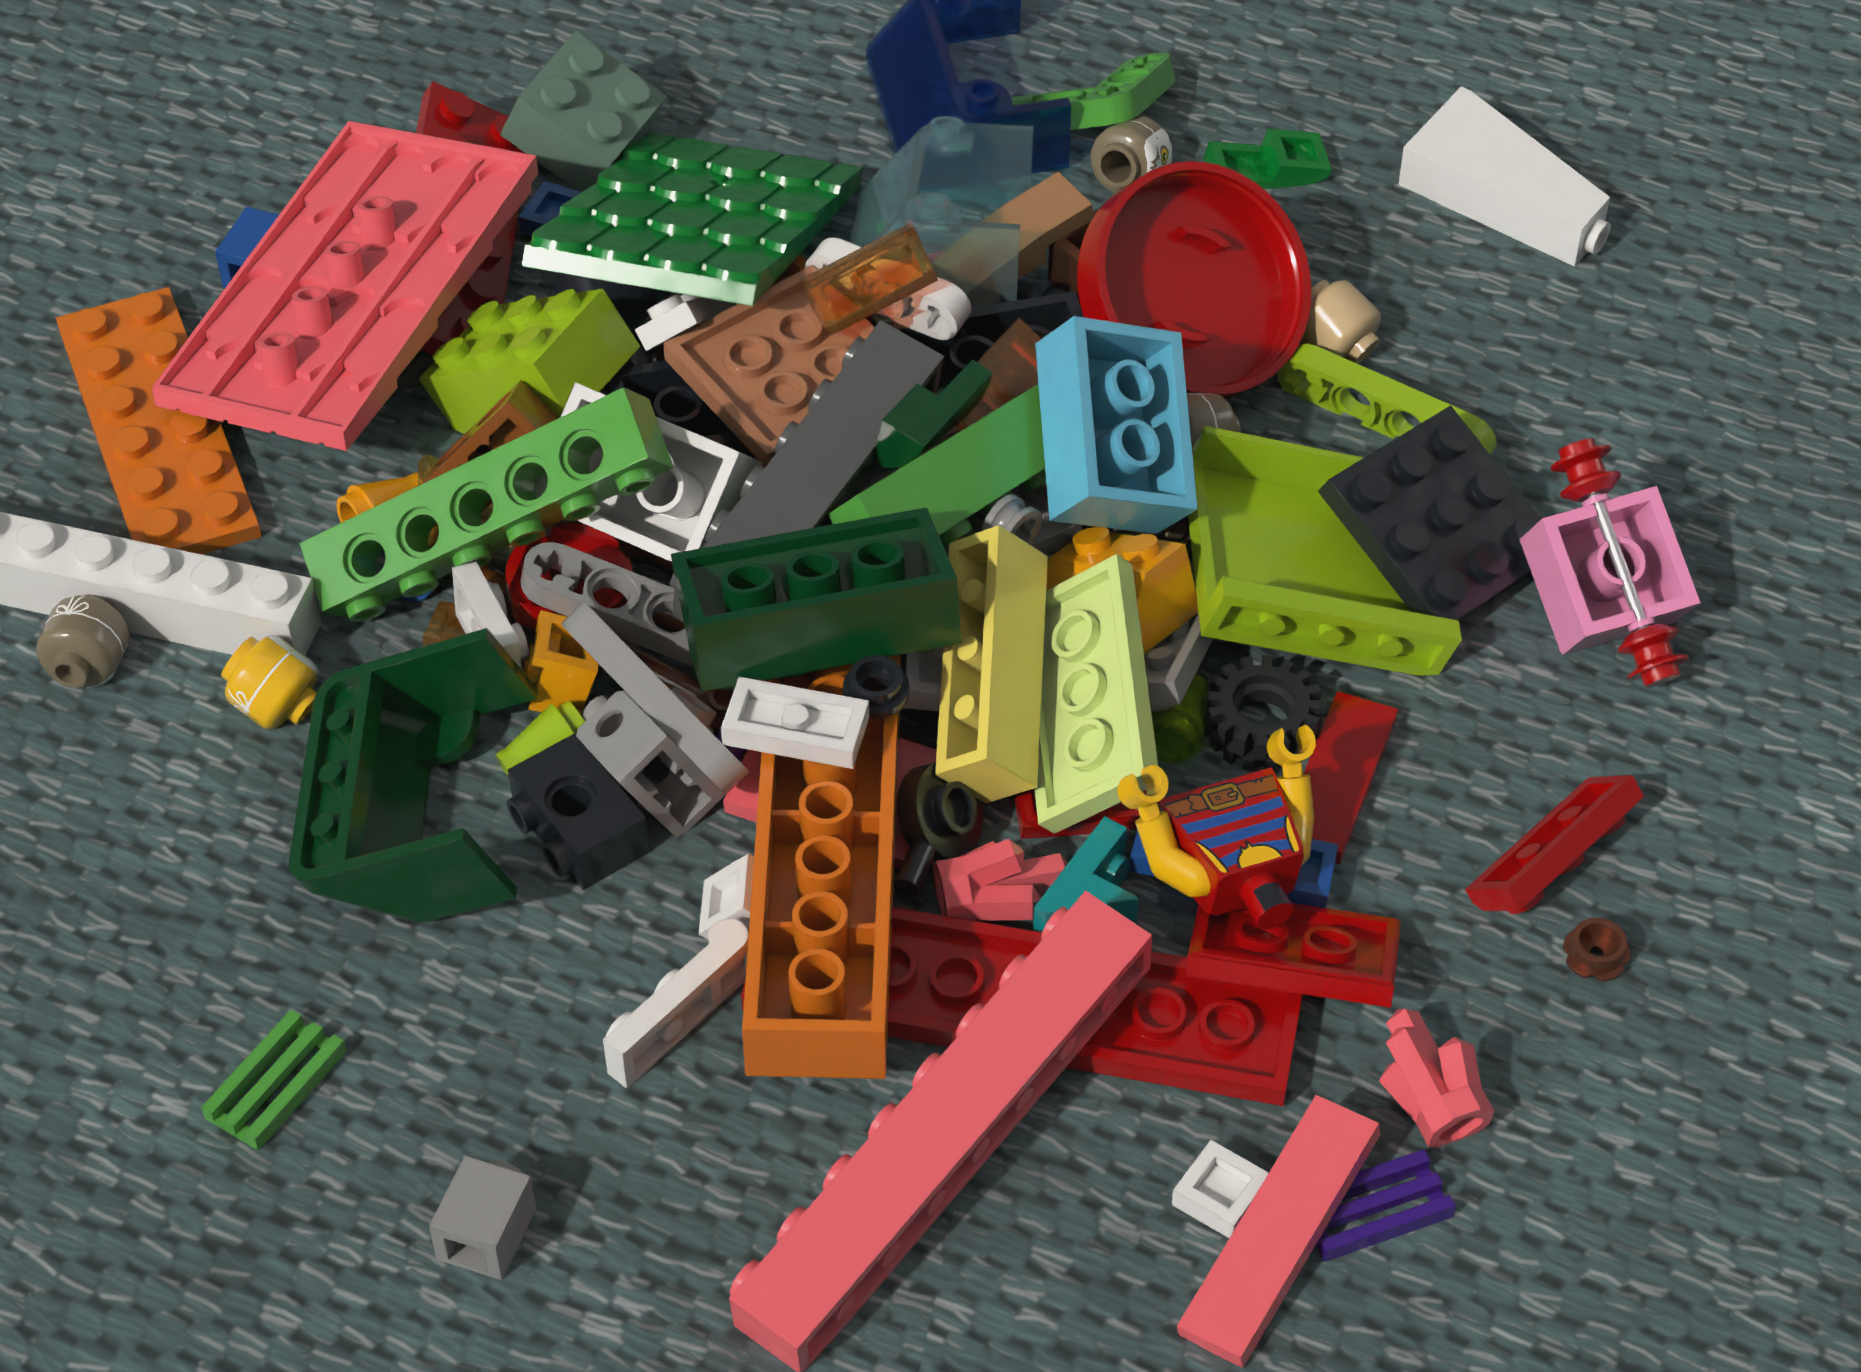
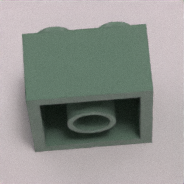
M575 31L519 95L500 135L526 154L536 155L538 163L577 191L583 192L597 183L599 173L623 159V152L626 148L642 139L649 130L667 96L578 31Z

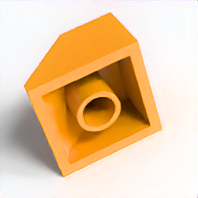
M1091 527L1079 531L1073 536L1072 542L1050 557L1047 565L1046 590L1118 554L1133 566L1144 654L1198 613L1196 588L1185 544L1158 540L1156 536L1151 534L1132 536L1109 532L1105 527Z

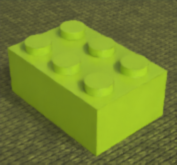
M569 289L556 296L544 298L529 295L517 302L504 304L491 301L471 313L468 317L470 325L458 338L446 342L436 350L433 355L435 362L424 372L419 380L451 427L465 434L520 380L560 418L575 382L600 392L638 350L640 345L603 289L577 293L574 289Z

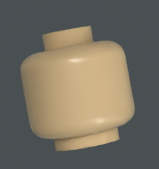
M1326 279L1322 280L1312 287L1309 319L1301 341L1304 344L1308 343L1323 348L1345 359L1349 358L1352 362L1359 364L1380 343V338L1375 333L1381 322V314L1377 307L1349 281L1339 280L1330 284Z

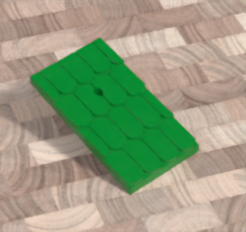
M652 132L626 148L623 152V159L598 174L596 184L561 205L560 213L557 217L532 233L531 242L525 245L522 266L753 306L859 189L864 167L843 163L834 165V162L788 154L781 156V153L739 146L728 148L727 144L684 137L675 139L676 136Z

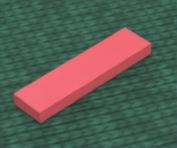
M1315 1095L1177 1324L1180 1336L1244 1368L1380 1137L1378 1122Z

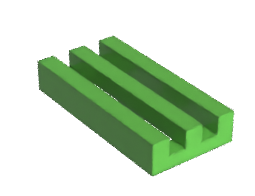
M290 1009L201 1107L204 1118L256 1150H259L347 1052L345 1041L334 1034L328 1038L324 1035L321 1026L314 1022H311L309 1025L304 1024L302 1016ZM294 1037H298L288 1047V1049L278 1058V1060L269 1068V1070L259 1079V1081L249 1090V1092L239 1101V1103L229 1112V1114H227L226 1112L255 1082V1080L284 1050V1048L294 1039ZM314 1047L319 1051L250 1127L245 1125Z

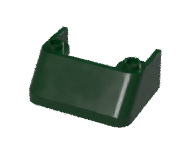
M487 628L341 670L321 685L313 702L289 856L290 872L309 892L417 923L429 922L516 899L517 887L464 828L422 839L430 769L458 760L469 752L478 735L480 715L537 699V687Z

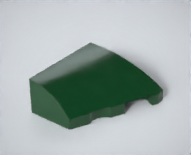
M972 359L945 389L941 387L936 394L917 383L882 419L873 461L884 468H898L907 465L921 456L975 410L989 386L993 372Z

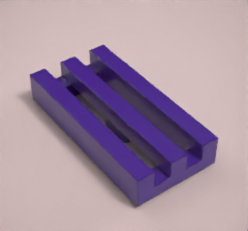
M1425 1149L1358 1172L1342 1201L1416 1176L1417 1179L1339 1205L1315 1245L1324 1262L1454 1217L1456 1206L1450 1195L1444 1196L1442 1192L1443 1182L1438 1173L1430 1171V1158ZM1427 1196L1430 1201L1332 1236H1328L1326 1230Z

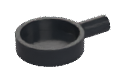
M936 762L911 769L904 776L898 790V821L902 834L910 848L895 879L894 887L898 892L906 896H917L932 862L959 857L974 850L982 832L983 811L981 800L974 797L972 791L964 783L959 781L949 783L935 775Z

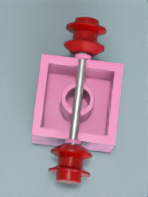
M1594 438L1583 439L1561 448L1558 451L1560 460L1550 467L1552 472L1566 473L1570 483L1561 491V498L1574 502H1583V507L1542 518L1520 539V543L1562 655L1626 637L1617 651L1619 654L1633 655L1637 665L1627 676L1628 680L1642 679L1645 688L1654 687L1682 675L1679 665L1688 661L1689 655L1673 653L1670 641L1680 631L1678 628L1668 624L1675 623L1701 602L1658 487L1654 486L1610 499L1608 492L1614 488L1622 476L1620 471L1606 470L1602 459L1611 452L1612 448L1610 445L1597 446Z

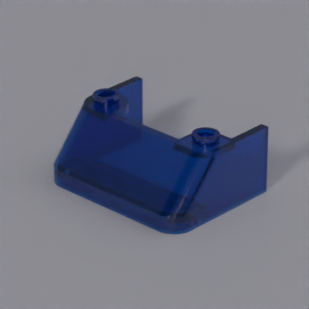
M906 0L868 43L866 47L867 70L901 177L909 185L921 189H934L1069 168L1071 102L1069 97L1013 105L1008 90L999 83L988 79H976L960 83L947 44L1019 34L1021 29V0Z

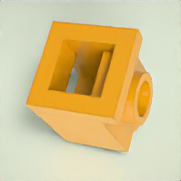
M542 610L539 613L535 642L530 644L529 659L525 660L523 672L538 689L537 699L529 701L528 710L542 713L550 704L557 708L569 700L581 715L598 672V662L561 625L567 618L566 616Z

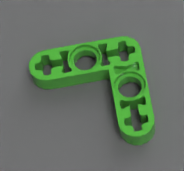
M1160 52L1129 59L1096 87L1017 96L990 103L984 108L989 135L993 138H1006L1107 126L1134 119L1175 83L1171 55Z

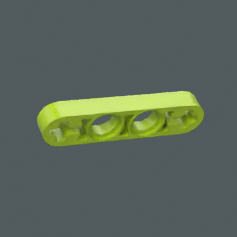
M1308 343L1299 344L1292 357L1277 372L1278 381L1284 391L1340 416L1345 412L1363 420L1361 425L1392 439L1414 428L1402 416L1401 411L1408 412L1422 423L1450 406V404ZM1348 388H1353L1362 393L1369 400L1370 405L1357 401ZM1451 405L1491 455L1497 445L1496 436L1492 428L1479 417Z

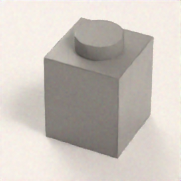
M464 1156L429 1225L436 1260L502 1280L536 1211L531 1176L524 1174L516 1166L505 1161L492 1160L487 1163Z

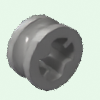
M1010 494L1000 499L992 507L983 522L981 531L1000 525L1031 545L1041 529L1043 517L1041 512L1032 506L1025 507L1023 499L1015 494Z

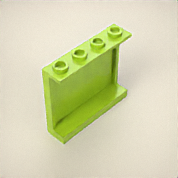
M1204 426L1192 448L1198 510L1188 515L1201 636L1410 675H1439L1462 641L1459 621L1411 612L1318 493V490L1328 479L1364 457Z

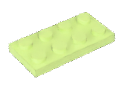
M1118 554L1046 590L1037 788L1034 789L1038 824L1054 834L1120 803L1117 788L1120 780L1127 775H1135L1141 792L1147 790L1146 784L1142 780V769L1152 764L1158 766L1133 566Z

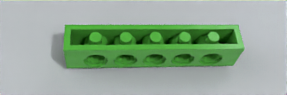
M623 387L299 544L310 577L313 580L322 612L349 618L350 622H362L381 615L386 610L384 604L401 596H420L434 590L439 585L437 579L452 573L453 567L476 561L481 568L492 561V553L509 545L520 547L534 543L546 535L545 528L564 519L566 521H576L587 518L601 509L600 502L619 493L621 495H632L642 492L656 483L655 476L674 468L650 400ZM602 447V462L594 472L590 473V457L597 448ZM544 473H547L548 484L546 490L536 499L535 485L538 479ZM492 499V514L488 521L482 524V509L486 502ZM438 524V540L436 544L431 549H429V534L431 530ZM384 550L385 564L377 574L375 569L376 560Z

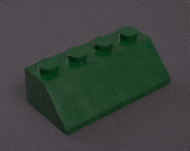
M927 507L671 554L689 651L702 692L715 689H735L738 677L760 681L784 676L799 677L810 671L848 664L854 665L859 659L870 655L890 657L912 652L927 653L939 647L962 643L957 576Z

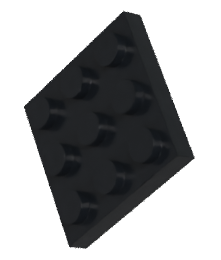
M1451 405L1328 479L1318 490V493L1411 612L1461 621L1532 574L1520 539L1541 519Z

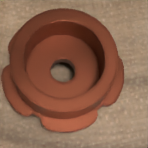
M1589 918L1580 922L1565 937L1563 943V950L1568 954L1566 959L1568 967L1573 973L1582 978L1595 976L1599 981L1613 980L1623 973V964H1627L1631 956L1624 931L1616 923L1604 918ZM1598 950L1602 953V956L1592 955L1590 951Z

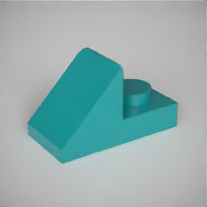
M1105 816L1035 905L1033 931L1043 932L1051 916L1063 906L1070 909L1085 890L1137 924L1139 900L1134 894L1120 887L1130 867V858L1125 856L1127 827Z

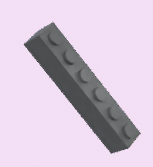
M881 320L866 340L860 336L857 337L848 348L842 361V370L833 381L827 378L824 379L815 390L808 406V414L800 424L792 421L784 429L777 441L774 451L775 456L768 465L764 467L759 464L750 472L741 489V499L731 511L724 508L714 518L706 534V544L702 548L832 525L833 523L827 514L858 495L881 466L873 461L882 419L917 383L936 394L944 356ZM673 573L670 581V587L674 588L672 616L684 622Z

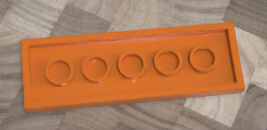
M166 287L141 293L133 297L55 317L131 540L202 555L262 537L257 518L220 421L182 413L180 409L174 411L155 406L152 386L188 339L170 288Z

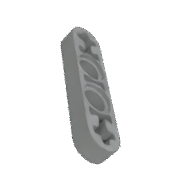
M540 543L532 547L526 554L520 583L522 591L529 600L567 617L585 602L618 637L694 667L685 629L680 632L671 633L658 628L653 621V617L660 612L673 613L674 588L560 543ZM550 568L556 569L559 572H561L560 575L557 574L552 581L545 580L541 577V575H545ZM579 579L585 580L582 595L574 592V588L577 589ZM604 588L616 589L626 597L627 604L615 609L606 608L597 603L593 594Z
M585 602L561 623L572 637L725 795L749 773V770L722 745L718 738Z

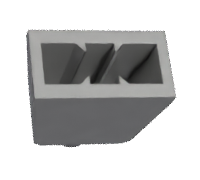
M624 690L615 692L612 696H598L590 701L584 709L582 718L585 722L578 728L576 737L609 773L675 837L689 831L725 796ZM658 756L670 769V772L663 781L653 784L643 774V769L653 758Z

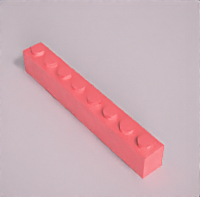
M1086 890L1070 909L1064 906L1059 908L1048 920L1041 935V942L1029 956L1026 957L1021 954L1008 965L1000 979L999 990L984 1006L981 1003H977L965 1014L957 1028L956 1039L942 1055L933 1053L922 1063L914 1076L913 1088L898 1105L894 1103L886 1105L878 1113L869 1128L868 1140L854 1156L845 1154L835 1162L824 1179L823 1191L807 1209L803 1206L796 1208L786 1218L777 1234V1244L761 1262L757 1259L751 1260L738 1273L731 1285V1296L729 1297L734 1326L796 1372H804L854 1317L1151 967L1152 934Z

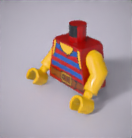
M1302 725L1297 728V754H1293L1286 749L1283 728L1273 732L1268 739L1267 751L1269 757L1275 763L1282 766V776L1277 777L1272 767L1166 798L1164 797L1168 791V778L1163 769L1157 765L1152 764L1142 769V780L1147 788L1146 795L1139 789L1138 781L1134 774L1123 777L1117 788L1118 798L1126 807L1138 809L1140 818L1135 821L1150 869L1155 877L1184 895L1193 897L1207 914L1218 916L1247 907L1260 929H1271L1284 923L1294 911V907L1287 894L1295 889L1300 868L1308 861L1311 852L1314 825L1311 777L1309 774H1303L1302 761L1307 759L1316 747V738L1310 727Z

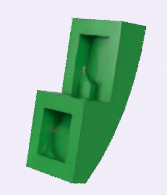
M1268 128L1261 145L1209 141L1203 156L1204 162L1232 169L1251 179L1264 190L1311 185L1328 179L1332 171L1321 135L1317 132Z

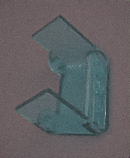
M940 116L932 119L930 124L920 128L861 189L849 242L955 284L966 294L971 308L1017 301L1020 224L962 221L961 207L999 209L1031 188L1034 126L965 123L961 119L952 116ZM878 281L887 292L898 297L891 287Z

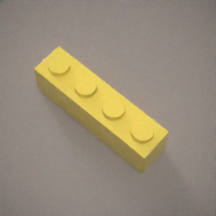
M1000 525L949 543L948 558L957 576L962 643L943 647L935 775L949 783L954 781L964 783L972 791L974 797L985 803L1037 788L1048 556Z

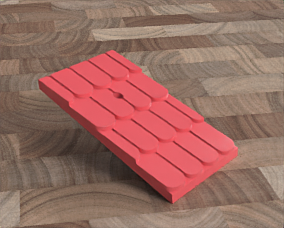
M348 121L152 386L155 406L174 411L180 409L182 413L221 422L227 420L229 424L267 433L274 431L276 435L318 445L324 443L326 447L347 451L398 388L397 378L438 328L437 318L493 250V239L532 191L531 183L538 175L536 155Z

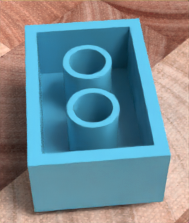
M1073 316L1035 343L1049 521L1157 534L1198 510L1181 332Z

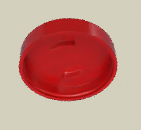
M1186 161L1164 165L1149 171L1117 191L1102 205L1090 222L1080 248L1077 284L1084 318L1181 332L1187 393H1214L1221 395L1227 400L1263 383L1276 374L1292 357L1305 332L1311 307L1312 287L1309 264L1302 241L1288 215L1275 199L1257 183L1232 169L1207 162Z

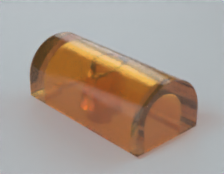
M910 223L801 278V284L811 308L823 328L831 336L938 281L917 231Z

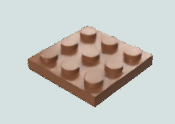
M811 265L769 287L753 306L737 304L664 342V357L669 365L766 467L775 456L774 451L777 441L787 425L792 421L800 424L809 412L810 400L820 383L826 378L833 381L842 370L843 358L853 341L859 336L866 340L875 327Z

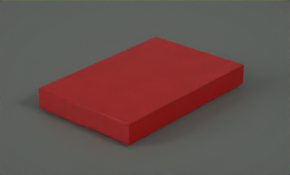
M1292 903L1294 907L1292 915L1279 926L1265 930L1257 926L1247 907L1214 916L1205 913L1198 904L1185 976L1391 1008L1395 986L1400 920Z

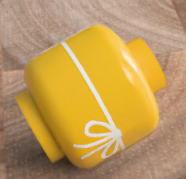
M269 635L259 641L254 637H249L234 652L221 673V677L227 681L225 686L226 700L262 728L275 729L281 726L287 719L298 725L313 708L314 698L317 693L313 690L318 676L317 665L279 636Z

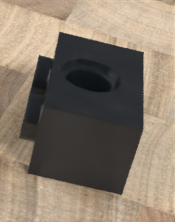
M575 733L508 769L512 797L506 801L510 816L522 833L528 834L534 830L543 841L541 848L544 857L557 876L563 877L569 873L581 889L585 890L650 853L646 817L593 754L576 737Z

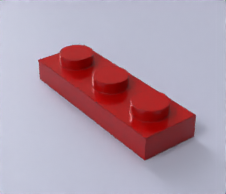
M1633 775L1588 777L1465 888L1471 902L1483 911H1507L1509 914L1522 913L1538 904L1544 896L1542 890L1559 875L1578 867L1585 859L1584 852L1600 837L1609 835L1619 829L1626 821L1624 815L1644 798Z

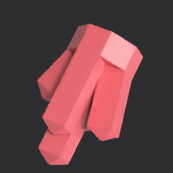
M1010 839L998 843L991 841L959 857L932 862L933 882L941 915L972 921L1033 920L1035 905L1063 871L1068 862L1060 853L1024 860L1023 849Z
M1409 1009L1396 1010L1386 1022L1392 1034L1386 1044L1396 1062L1386 1067L1379 1082L1414 1120L1427 1146L1438 1148L1474 1135L1487 1127L1494 1114V1109L1481 1086L1474 1045L1454 1037L1438 1048L1419 1011Z

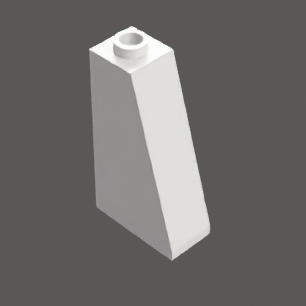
M1462 86L1403 148L1398 185L1574 267L1587 252L1597 254L1608 238L1611 224L1605 220L1610 197L1479 96Z

